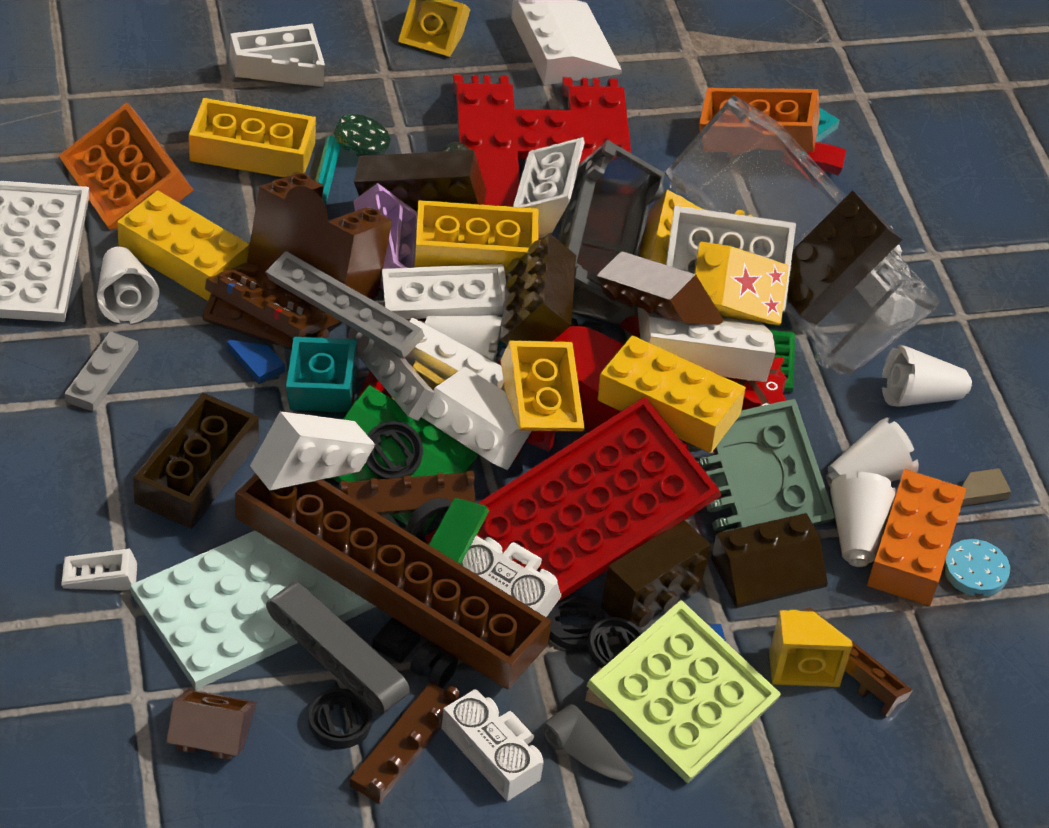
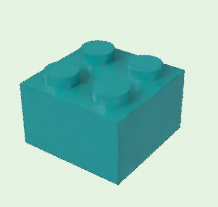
M293 338L286 383L290 410L349 412L354 404L359 369L356 339Z

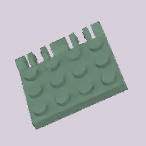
M796 399L742 410L740 416L713 450L714 455L696 460L703 469H709L718 465V469L706 471V473L719 488L720 494L727 493L728 496L716 499L706 506L707 511L717 512L731 506L734 515L720 518L713 522L714 531L729 529L736 525L738 528L804 513L808 514L814 526L828 523L835 519ZM690 443L686 444L689 452L702 450Z

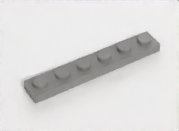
M287 251L266 271L268 279L403 358L425 337L422 328Z
M350 328L347 339L357 340L359 358L407 416L419 421L434 397V391L405 358L357 330Z

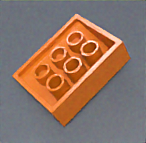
M127 102L58 155L78 185L89 187V201L110 230L118 228V220L157 190L177 202H180L194 191L145 122Z

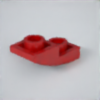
M815 142L814 152L785 151L782 163L806 173L814 166L839 176L843 169L846 149Z

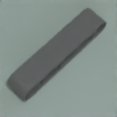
M294 581L266 602V608L272 619L376 714L383 715L409 694L410 688L405 678L299 582Z

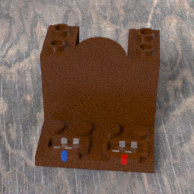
M300 172L274 180L259 187L247 263L206 278L205 290L293 338L310 336L340 321L269 280L266 271L287 251L372 300L378 296L392 220L381 215V212L376 209L365 207L328 221L327 209L322 200L324 185L310 179L309 175Z

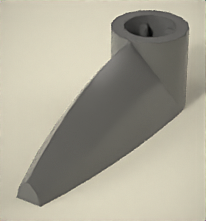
M572 704L567 705L541 725L545 739L553 748L557 750L563 748L585 766L607 777L626 783L634 780L635 775L627 764L576 706Z

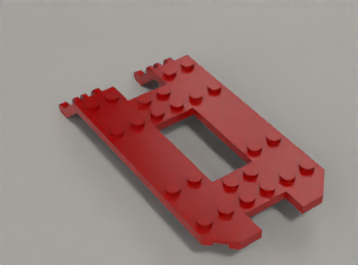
M453 74V94L456 95L459 151H475L486 187L484 205L513 207L520 184L518 159H527L529 151L583 137L585 143L580 163L606 140L631 153L624 87L618 86L617 78H609L607 86H600V79L592 78V86H588V78L582 77L579 86L573 85L571 77H562L563 97H568L569 110L515 109L513 84H509L508 76L500 75L498 83H491V77L483 75V83H479L478 75H472L471 83H463L462 74ZM616 150L615 156H617V155L620 154L621 152H619L618 150ZM597 180L582 241L620 249L624 240L634 188L624 186L605 200H602L600 198L601 181ZM581 245L577 264L588 271L586 279L602 287L603 285L596 275L619 253ZM580 287L574 292L586 294L587 313L607 316L610 301L584 287Z

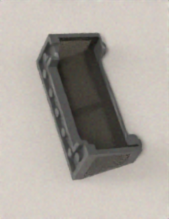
M606 140L579 164L571 199L565 209L558 240L576 255L572 314L620 324L627 317H632L637 312L638 307H630L624 302L610 300L601 289L603 285L596 275L621 251L636 256L639 255L649 204L653 201H658L662 196L665 173L609 140Z

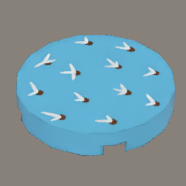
M967 539L953 544L948 550L944 563L945 575L948 581L956 589L972 596L977 593L983 594V597L1000 592L1006 585L1010 574V565L1003 552L989 542L978 539Z

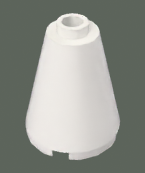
M124 247L109 249L103 257L97 291V302L100 310L105 317L116 323H120V321H130V324L138 323L148 318L158 305L159 287L157 282L130 250Z
M498 315L427 316L425 322L420 321L495 362L501 335L502 317Z
M900 345L898 346L899 349L893 348L886 358L882 378H887V388L882 387L885 402L890 406L902 407L960 400L971 390L972 380L965 369L913 348Z
M887 417L876 423L828 466L826 480L831 487L835 478L843 474H847V479L857 478L858 472L878 474L888 478L890 481H895L902 478L904 469L917 472L919 466L918 459L912 462L910 452L914 451L913 445L899 424L895 421L889 424V418Z
M858 472L857 478L847 479V474H843L835 478L830 487L842 557L855 567L867 566L868 563L875 560L895 499L896 490L895 487H891V481L878 474Z

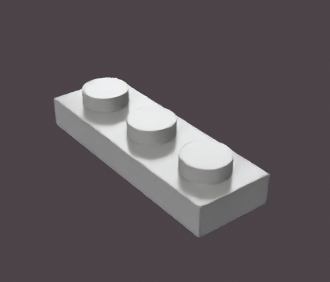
M110 331L64 393L65 402L94 412L139 350L138 341Z

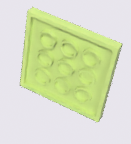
M682 600L596 673L587 684V687L687 784L771 707L781 695L777 689Z

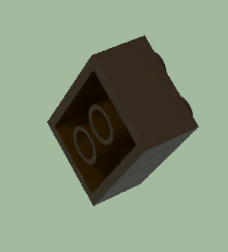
M685 520L673 528L658 534L608 566L601 604L602 609L610 617L626 619L637 627L646 626L658 613L663 610L669 611L680 599L686 595H694L703 585L705 567L708 564L707 558L711 544Z

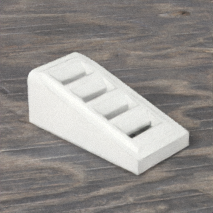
M131 549L64 557L61 585L63 589L130 590V585L136 583L137 561ZM77 567L82 568L81 576H76ZM91 568H95V574H91Z

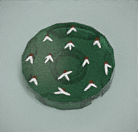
M343 115L338 119L334 130L336 141L348 152L350 149L356 151V156L358 157L384 155L390 145L391 138L388 131L380 123L364 115Z

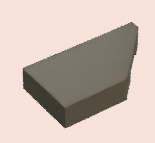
M1000 468L970 472L962 487L967 488L962 506L1009 499L1011 490Z

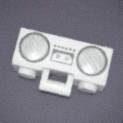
M476 536L460 565L547 617L561 598V593L557 583L558 580L553 574L544 569H541L540 572L536 571L542 562V558L514 542L503 553L502 546L494 539L486 537L483 540ZM515 558L516 560L520 561L526 566L523 567L519 565L518 563L514 562L513 559Z
M473 690L443 709L442 730L502 797L509 801L541 780L543 757L535 746H528L534 739V735L512 711L498 717L499 710L495 702L489 697L484 698L478 690Z

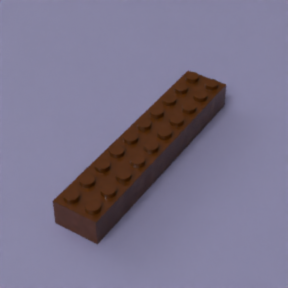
M255 473L235 492V518L507 690L548 646L552 622L550 619L322 479L269 490Z

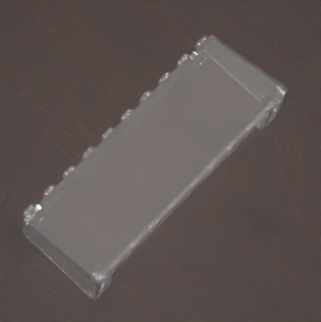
M734 95L664 172L671 181L669 186L680 196H683L685 193L691 201L696 204L699 203L702 209L735 214L737 210H743L745 216L751 214L753 217L796 223L793 249L846 197L777 121ZM893 249L817 325L801 316L787 299L785 312L790 316L794 315L798 320L795 323L796 326L804 334H810L814 339L812 342L813 349L816 352L814 358L821 366L826 369L830 366L840 375L844 373L852 375L932 313L941 302Z

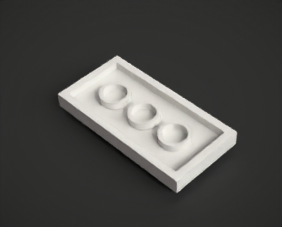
M504 264L382 269L384 306L404 319H411L412 317L414 319L427 318V316L503 315L506 285Z

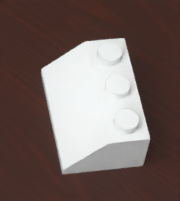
M464 367L435 387L433 390L435 395L421 417L491 463L508 470L531 431L518 429L505 391L467 367Z

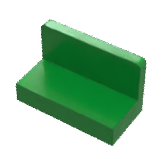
M454 498L429 545L461 564L489 512L488 508L485 505Z

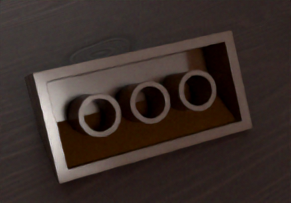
M621 251L596 275L603 285L601 288L603 293L612 301L618 300L630 307L636 306L648 313L653 312L662 315L667 320L674 319L682 323L720 325L724 321L696 274Z

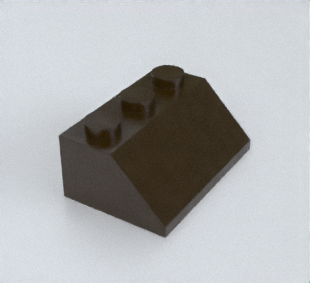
M807 513L716 534L711 559L736 608L827 587L828 581L820 536Z

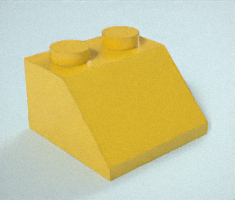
M410 0L398 42L450 57L463 36L471 9L465 4L453 0Z
M780 610L769 649L772 685L840 687L851 653L852 641L815 612Z

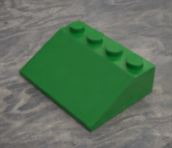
M371 385L356 400L343 419L355 421L366 435L377 425L388 421H398L412 427L421 438L423 456L419 468L411 477L437 475V473H466V471L471 470L478 456L476 452L422 417L417 421L407 416L395 400ZM398 435L400 439L403 441V443L406 445V447L413 454L412 446L409 443V441L403 436ZM384 436L380 437L382 443L379 446L396 467L400 464L401 467H406L404 462L407 457L402 452V449L391 437L388 439ZM373 450L376 461L382 467L389 469L376 451ZM366 463L359 472L331 477L338 483L345 480L347 482L368 481L370 478L382 479L373 474ZM436 512L432 518H428L424 534L436 520ZM412 513L390 515L407 525Z

